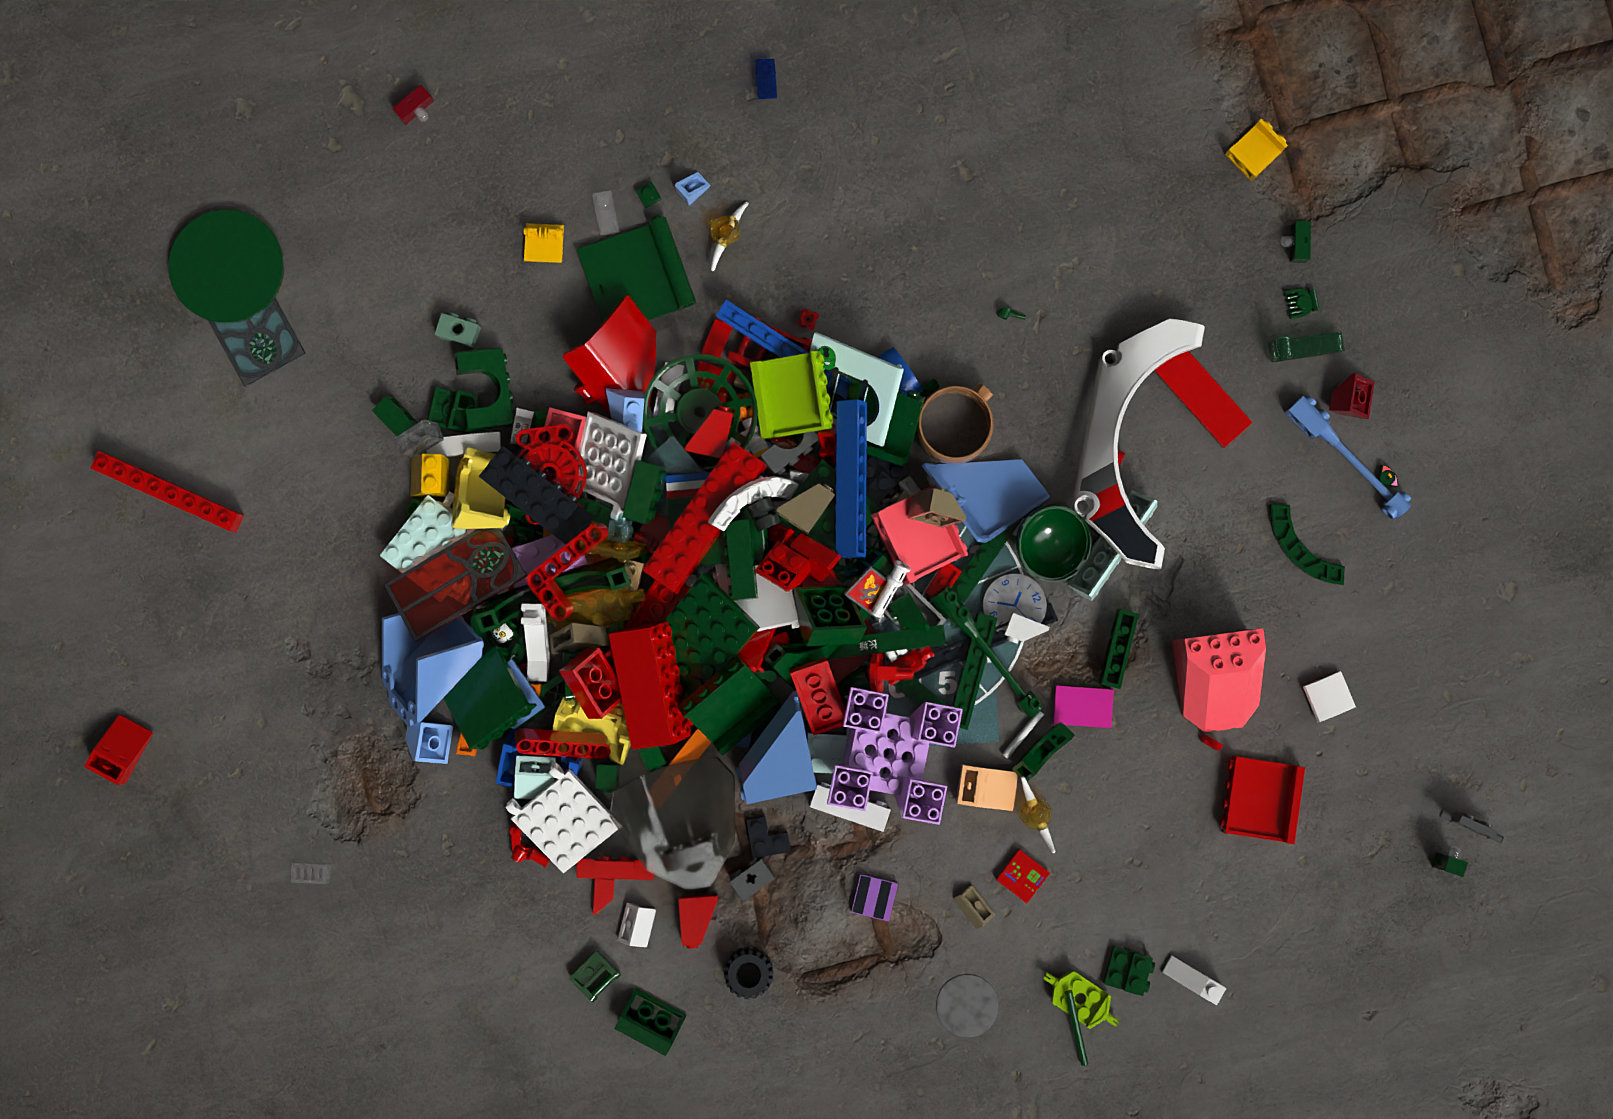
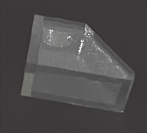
M612 191L593 193L595 212L601 236L620 233Z

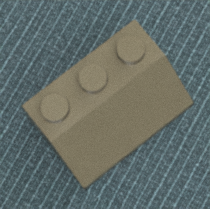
M934 487L912 496L908 519L944 528L966 521V516L952 493L946 492V489L943 487Z

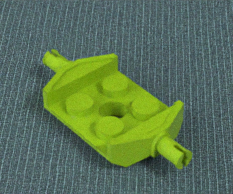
M1073 970L1066 972L1060 978H1055L1048 972L1045 973L1046 976H1043V979L1053 986L1051 1003L1069 1014L1065 991L1072 990L1074 1001L1078 993H1083L1085 1001L1083 1003L1075 1002L1079 1022L1089 1029L1105 1020L1114 1027L1117 1026L1116 1023H1119L1120 1020L1109 1012L1111 996Z

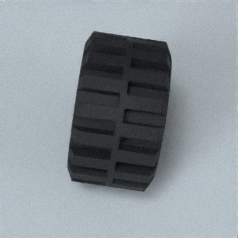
M740 948L730 956L726 963L724 973L726 985L730 988L731 993L737 994L736 996L739 998L749 999L752 997V999H755L759 995L762 996L772 983L773 965L770 962V958L765 955V952L757 950L758 948ZM746 962L756 964L760 969L759 979L750 984L742 982L737 975V970L741 964Z

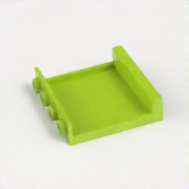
M811 351V353L767 361L750 362L754 393L757 400L761 439L832 428L833 416L829 410L830 397L826 389L827 377L824 374V357L821 351Z

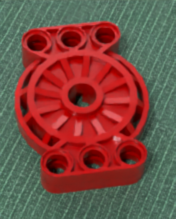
M561 424L519 431L516 435V441L524 449L520 452L518 458H526L532 463L531 468L535 471L540 469L545 473L549 467L554 468L557 475L553 481L563 487L561 491L565 495L570 493L579 499L586 487L587 468L581 454L569 444L574 438L573 430L569 426ZM564 429L569 430V436L566 439H561L560 432ZM549 432V440L541 441V434ZM524 435H530L531 437L528 444H522L521 442ZM572 451H574L578 455L580 460H576V458L571 454ZM581 465L583 467V477L581 476ZM580 482H582V485H581V488H580L579 492L576 493L577 490H578V488H579V486H580ZM526 514V518L530 523L540 525Z

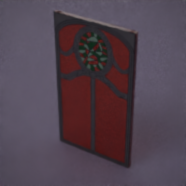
M485 528L473 531L385 583L384 586L413 640L418 642L527 577V572L524 571L501 529Z

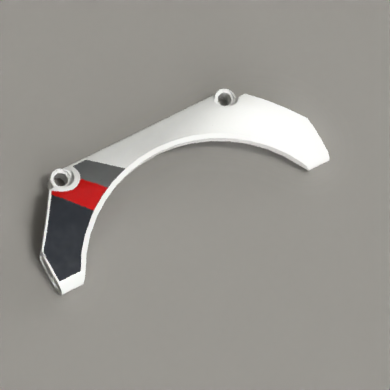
M1168 319L1121 342L1118 345L1117 351H1105L1099 359L1071 509L1076 511L1081 517L1086 516L1085 521L1102 535L1128 564L1161 569L1165 548L1139 520L1128 501L1122 485L1117 449L1122 418L1136 389L1148 375L1169 359L1201 347L1205 328L1201 324ZM1105 357L1111 358L1113 364H1108L1105 361ZM1082 503L1086 510L1079 511L1077 504Z

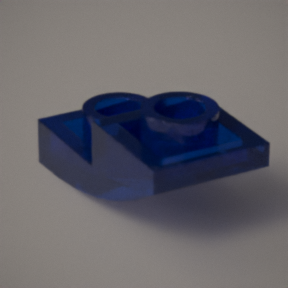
M774 58L755 59L758 99L777 98Z

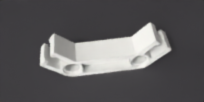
M522 604L521 610L524 612V618H521V624L524 625L528 659L527 680L529 682H549L550 652L545 607L542 604Z

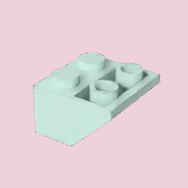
M516 756L514 799L532 800L552 784L555 778L549 771L551 770L550 767L556 763V758Z

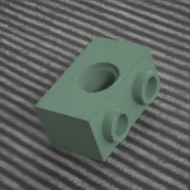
M448 312L447 315L441 313L434 335L437 338L474 349L481 327L477 324L476 320L470 318L462 320L459 319V315ZM458 325H462V332L459 334H455V327Z

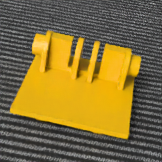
M526 223V227H524V261L562 263L564 225Z

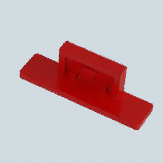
M599 856V859L582 858L577 862V878L653 880L655 861L630 860L628 856H620L619 859H611V856Z

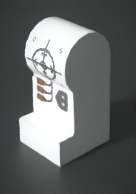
M516 409L511 444L519 445L516 441L517 433L524 429H530L533 411ZM528 435L522 437V444H526Z

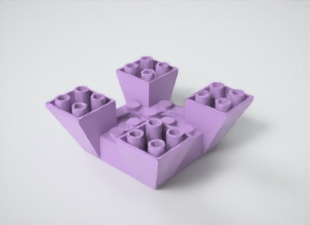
M850 687L843 726L849 727L850 730L843 763L834 766L827 804L866 811L870 790L895 795L902 818L940 825L947 786L922 778L929 743L955 748L963 709L924 702L909 717L886 713L888 694ZM892 729L893 735L888 738L887 732ZM870 744L871 750L866 754L865 747ZM889 748V754L884 757V750ZM907 752V758L902 760V754ZM885 767L884 775L880 776V769Z

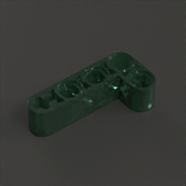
M1342 332L1293 339L1283 337L1268 343L1272 363L1345 351Z

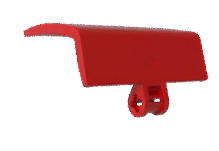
M628 295L619 302L604 322L585 342L565 352L562 356L581 380L575 385L573 390L581 395L585 404L597 400L611 417L606 388L645 391L654 377L656 330Z

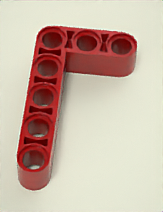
M597 523L588 527L528 574L527 583L553 619L562 620L573 612L571 602L557 585L554 578L607 538L608 528L606 525ZM595 528L600 532L599 538L594 534ZM580 540L585 543V549L580 547ZM565 552L570 554V560L565 558ZM551 563L556 567L555 572L550 568ZM536 574L541 577V583L536 580ZM548 590H550L553 594L552 599L549 598L547 595ZM559 606L563 607L564 615L560 613Z

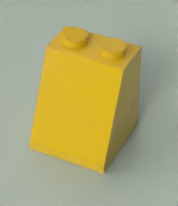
M421 454L411 458L410 496L427 497L429 495L430 497H446L449 493L450 459L442 454Z

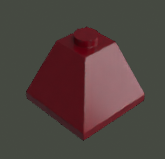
M1352 373L1332 392L1329 401V411L1339 415L1369 419L1375 382Z

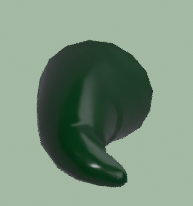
M865 664L848 674L838 683L837 688L841 699L849 695L850 687L871 691L869 678L867 677L868 667Z

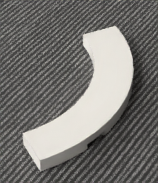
M777 476L751 481L728 496L712 514L708 523L725 531L729 523L746 504L750 505L766 496L790 500L799 484L788 478Z

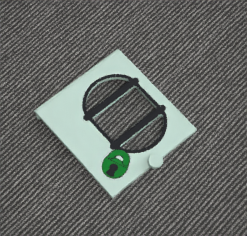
M815 332L810 353L811 351H821L824 357V373L833 372L828 391L830 397L829 410L833 416L832 424H837L836 414L831 412L839 374L862 383L858 400L865 402L868 387L874 393L877 410L874 418L867 423V441L884 446L904 370L902 365L898 364L896 366Z

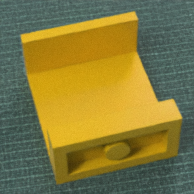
M1262 119L1225 154L1250 181L1261 173L1288 146L1284 137L1280 134L1277 135L1272 130L1271 124Z

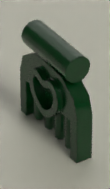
M1305 289L1285 291V295L1297 293L1286 297V299L1297 298L1287 302V304H1294L1289 306L1288 309H1299L1290 311L1289 314L1301 313L1290 316V320L1305 317L1310 314L1311 310L1312 312L1320 310L1316 289L1309 290L1308 292Z

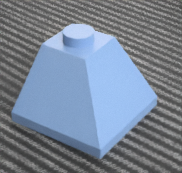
M421 721L410 727L407 726L405 740L412 760L447 764L453 726Z

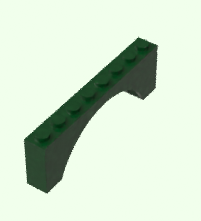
M871 547L866 552V557L859 559L858 577L869 565L885 577L891 574L894 568L882 553ZM857 605L864 621L870 613ZM805 642L790 645L776 643L763 658L796 691L789 669L825 657L828 658L840 645L806 646Z
M624 553L562 573L554 578V580L565 595L591 589H608L613 591L631 585L632 568L627 554ZM529 585L491 596L480 602L474 616L481 633L499 628L513 617L522 613V604H541ZM548 590L547 595L549 598L552 599L553 594L550 590Z

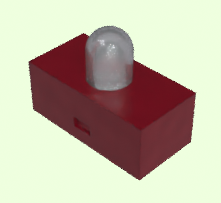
M420 85L392 109L405 125L415 117L421 122H426L429 115L425 109L434 100L426 89Z

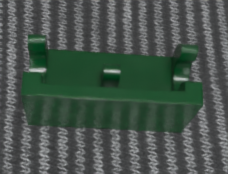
M385 396L372 410L397 438L407 435L418 424L416 419L393 396Z

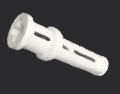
M895 561V567L891 574L887 575V583L870 611L878 618L882 617L895 591L903 585L902 581L906 573L911 570L907 564L901 561Z

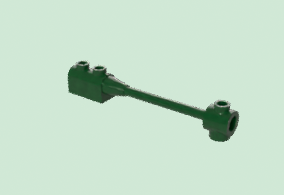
M949 585L942 587L930 598V601L953 629L959 627L976 641L1020 697L1016 702L1018 709L1025 713L1028 718L1037 714L1043 708L1040 700L1032 691L1026 693L981 637L972 614L957 597V594L953 592Z

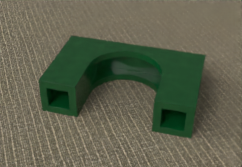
M503 349L457 352L454 355L456 375L481 373L490 377L497 388V398L493 405L483 408L465 409L462 412L465 432L512 426L515 419V410H512L511 407L513 395L512 391H509L508 388L510 375L506 372L507 356L505 353L503 354Z

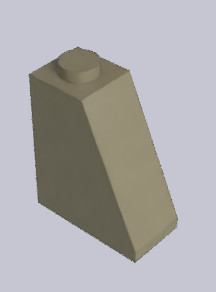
M817 484L778 507L776 512L808 535L834 498L835 494L832 493L834 490L826 484H823V486Z
M571 623L550 635L552 654H562L563 650L576 652L578 649L584 650L585 648L598 647L603 652L611 647L606 627Z

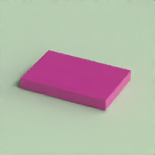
M1055 685L1053 724L1062 722L1064 725L1111 728L1114 690Z

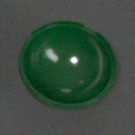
M1061 505L1043 506L1031 512L1021 523L1016 535V553L1024 569L1035 578L1047 582L1064 581L1077 574L1085 561L1088 560L1091 551L1090 530L1085 520L1073 509Z

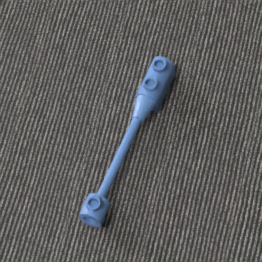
M1301 396L1284 412L1311 440L1319 436L1331 446H1334L1387 499L1383 503L1384 507L1382 508L1387 517L1392 520L1395 517L1399 518L1411 507L1409 503L1411 497L1406 492L1402 491L1399 493L1397 491L1392 494L1340 442L1339 437L1328 421L1330 415L1323 409L1318 411L1314 407L1316 401L1311 396L1306 398Z

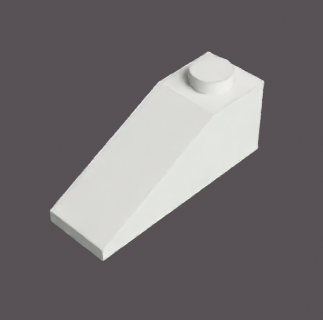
M676 365L662 375L661 382L669 386L676 378L683 375L684 366ZM681 383L674 388L675 391H680ZM659 389L653 413L654 417L660 416V403L664 394ZM670 396L666 404V414L675 413L677 400Z
M1172 955L1162 970V973L1215 1005L1219 1003L1226 990L1220 983Z

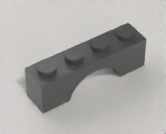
M818 431L797 434L798 442L793 449H783L773 445L760 455L758 459L767 466L764 471L766 476L771 477L775 474L778 477L786 471L784 467L787 464L792 466L800 460L797 456L801 453L804 456L813 449L812 445L815 442L819 445Z

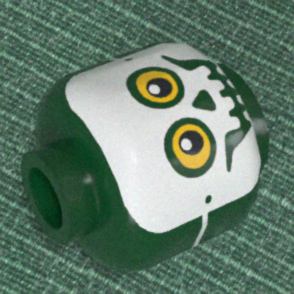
M512 618L501 627L490 630V637L496 643L507 644L518 634L517 621Z

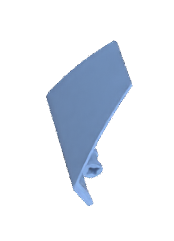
M1023 459L962 464L924 463L922 465L937 487H943L946 489V492L953 494L966 516V521L963 523L977 542L986 543L1050 498L1048 492Z

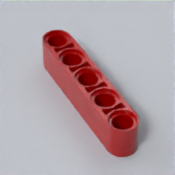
M523 728L519 729L514 735L516 748L522 754L604 759L611 753L608 738L604 734Z

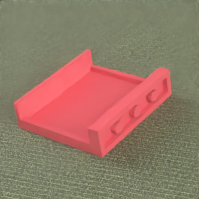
M934 485V486L928 487V488H926V489H924V490H922V491H920V492H925V491H927V489H933L934 487H937V486ZM913 495L871 515L893 564L898 560L911 568L902 581L903 585L917 581L916 579L968 555L966 544L961 540L956 524L942 528L908 519Z

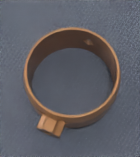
M979 382L973 389L963 386H947L936 390L925 399L916 435L921 447L929 456L946 464H962L973 460L983 452L991 440L994 428L992 411L987 403L993 396L989 389ZM945 394H961L971 398L981 407L987 421V435L980 449L968 456L954 458L936 452L927 443L921 428V417L925 407L935 398Z

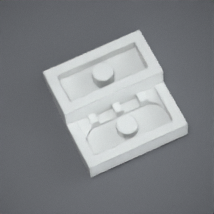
M1341 671L1303 686L1317 722L1327 720L1356 707Z

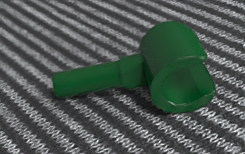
M1008 307L1000 309L998 317L1007 320L1009 315L1023 320L1026 318V315L1015 313Z

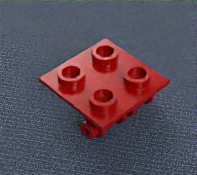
M657 513L655 520H651V523H643L639 532L634 537L633 545L654 554L669 533V519Z

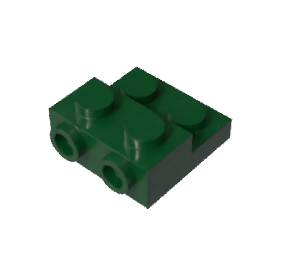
M1113 946L1103 984L1143 996L1144 992L1148 993L1150 981L1147 980L1149 973L1153 974L1155 962H1152L1153 958L1151 956Z

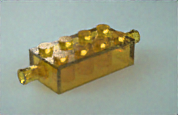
M626 587L613 591L608 589H591L567 594L566 597L573 606L572 614L562 620H555L546 612L547 624L552 623L557 632L571 623L603 627L616 622L628 621L634 613L632 603L644 601L645 593L641 594L644 592L642 588L627 592ZM559 606L560 613L564 615L563 607Z

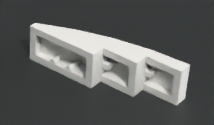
M500 432L426 439L427 454H442L446 457H461L464 455L467 447L486 452H498L501 448Z

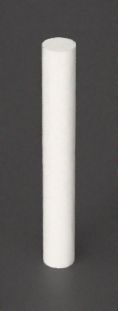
M1041 711L1029 720L1002 753L1005 758L1008 759L1044 716Z

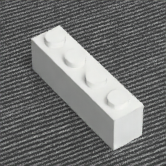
M822 782L821 785H816L817 790L814 791L810 804L811 808L884 832L891 811L887 807V803L878 800L876 803L869 801L868 797L866 811L828 805L827 801L831 785Z

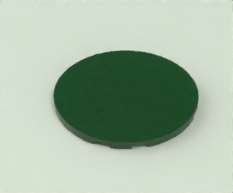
M216 210L197 217L179 233L169 256V278L178 299L197 316L216 323L245 321L266 309L279 292L284 277L283 252L273 232L258 218L238 210Z

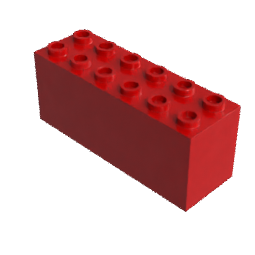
M668 621L627 627L609 633L631 749L672 745L691 736V726L688 719L683 717L677 707L684 700L683 687L680 683L679 667L675 658L676 650L672 643V630Z

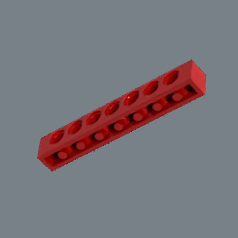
M101 451L97 452L90 469L231 532L237 533L244 518V515Z

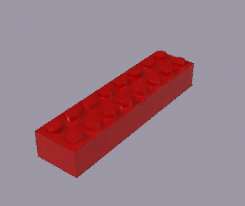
M732 442L647 562L643 571L678 595L722 532L721 529L708 523L710 517L719 505L734 491L751 481L759 479L767 468L765 463Z

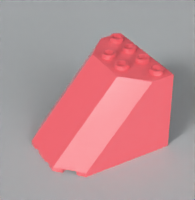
M1263 628L1171 640L1182 716L1203 732L1244 727L1258 708L1260 702L1266 653Z

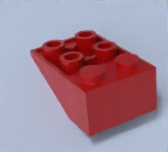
M119 715L93 749L84 767L116 785L126 784L154 732Z

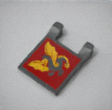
M869 565L849 586L844 595L870 613L880 623L886 619L884 613L881 618H878L870 611L884 589L887 578ZM898 587L894 593L898 598L906 595L901 587Z

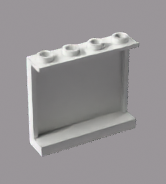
M729 564L715 565L716 571L712 572L714 582L719 583V587L729 596L728 585H731V577H727L726 566H729ZM756 573L758 599L738 600L735 602L760 626L758 631L790 624L792 629L798 628L799 621L792 590L786 592Z

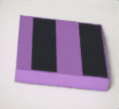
M860 874L851 912L889 921L898 883Z

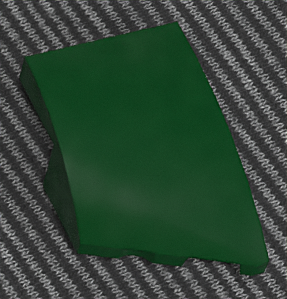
M438 387L434 388L426 425L466 434L486 433L485 430L465 432L462 412L465 409L478 408L476 394L461 390L453 392Z

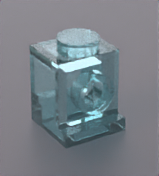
M618 518V520L613 519L609 521L607 540L626 543L627 540H630L633 534L631 520H621Z

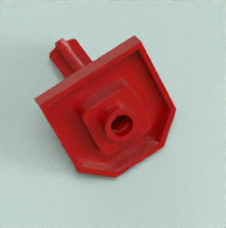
M873 653L870 667L867 670L871 691L878 693L884 692V680L913 679L914 675L913 668L885 666V653Z

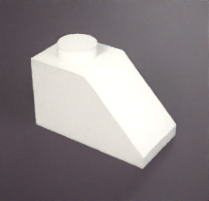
M1012 613L1004 635L1008 636L1007 640L1018 644V641L1023 642L1048 631L1050 627Z

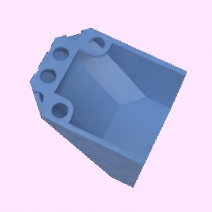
M446 600L442 603L435 602L404 612L416 636L456 613L455 608ZM399 613L382 618V682L388 690V700L391 707L408 727L421 722L482 657L483 640L464 621L462 616L455 617L417 641H414Z
M797 691L791 693L739 764L740 767L736 768L738 779H742L743 784L740 789L742 801L746 800L747 804L817 790Z

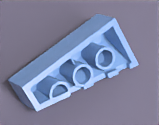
M606 388L611 419L642 432L645 391Z

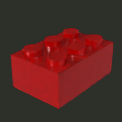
M599 647L585 648L559 671L588 719H602L622 701L617 676Z

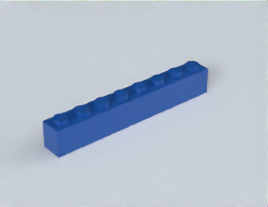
M857 399L837 401L835 411L837 417V427L835 429L837 436V446L835 448L837 464L835 467L836 543L834 549L841 558L866 557L867 402Z

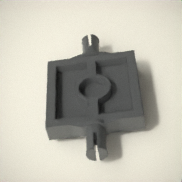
M1443 809L1439 813V817L1477 834L1486 836L1487 839H1492L1500 844L1504 840V836L1497 834L1498 831L1492 829L1493 825L1476 820L1475 817L1458 811L1454 814Z

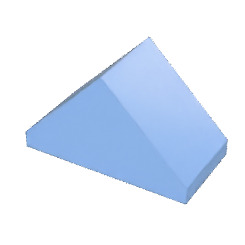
M696 172L677 182L675 189L680 197L690 205L711 185L699 172Z

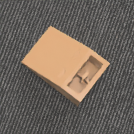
M961 764L956 803L1013 811L1018 775L1011 771Z

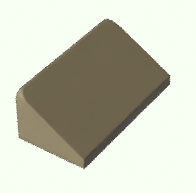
M972 884L954 897L955 902L976 929L983 927L995 916V913Z

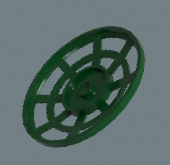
M692 354L677 358L662 367L651 379L645 390L643 426L650 443L656 451H658L661 445L656 440L650 426L662 424L669 438L674 435L685 449L688 444L685 441L690 433L695 434L713 409L719 408V405L729 407L730 409L735 408L734 421L730 427L727 441L732 437L741 443L740 447L745 449L754 435L758 416L754 390L748 379L737 367L720 357L707 354ZM693 360H710L720 363L725 367L719 376L706 371H695ZM683 362L686 363L688 373L676 378L669 386L659 381L661 376L670 368ZM731 371L744 383L750 398L738 399L735 390L726 381ZM697 377H707L715 380V383L710 390L699 388ZM689 379L692 390L684 395L674 390L678 384ZM722 385L730 393L733 401L722 403L716 395ZM656 387L664 392L660 403V416L648 418L649 399L653 388ZM670 396L679 403L677 412L666 414V404ZM752 405L751 424L745 437L736 431L740 421V407ZM696 407H704L706 414L703 417L696 416ZM679 420L684 428L679 438L672 432L668 422ZM675 444L669 453L665 449L659 453L666 460L677 466L691 470L694 469L690 462L675 457L680 450ZM705 455L707 463L699 465L705 470L714 469L719 460L714 461V457Z

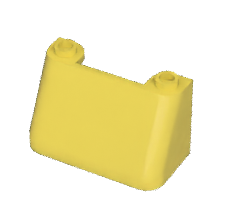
M467 447L456 473L451 521L452 528L485 529L503 528L505 525H508L510 514L507 509H504L505 497L478 477L496 454Z
M563 697L555 714L553 730L604 734L608 738L611 749L608 757L611 761L623 765L631 745L623 704L619 703L602 719H588L576 699L565 701Z

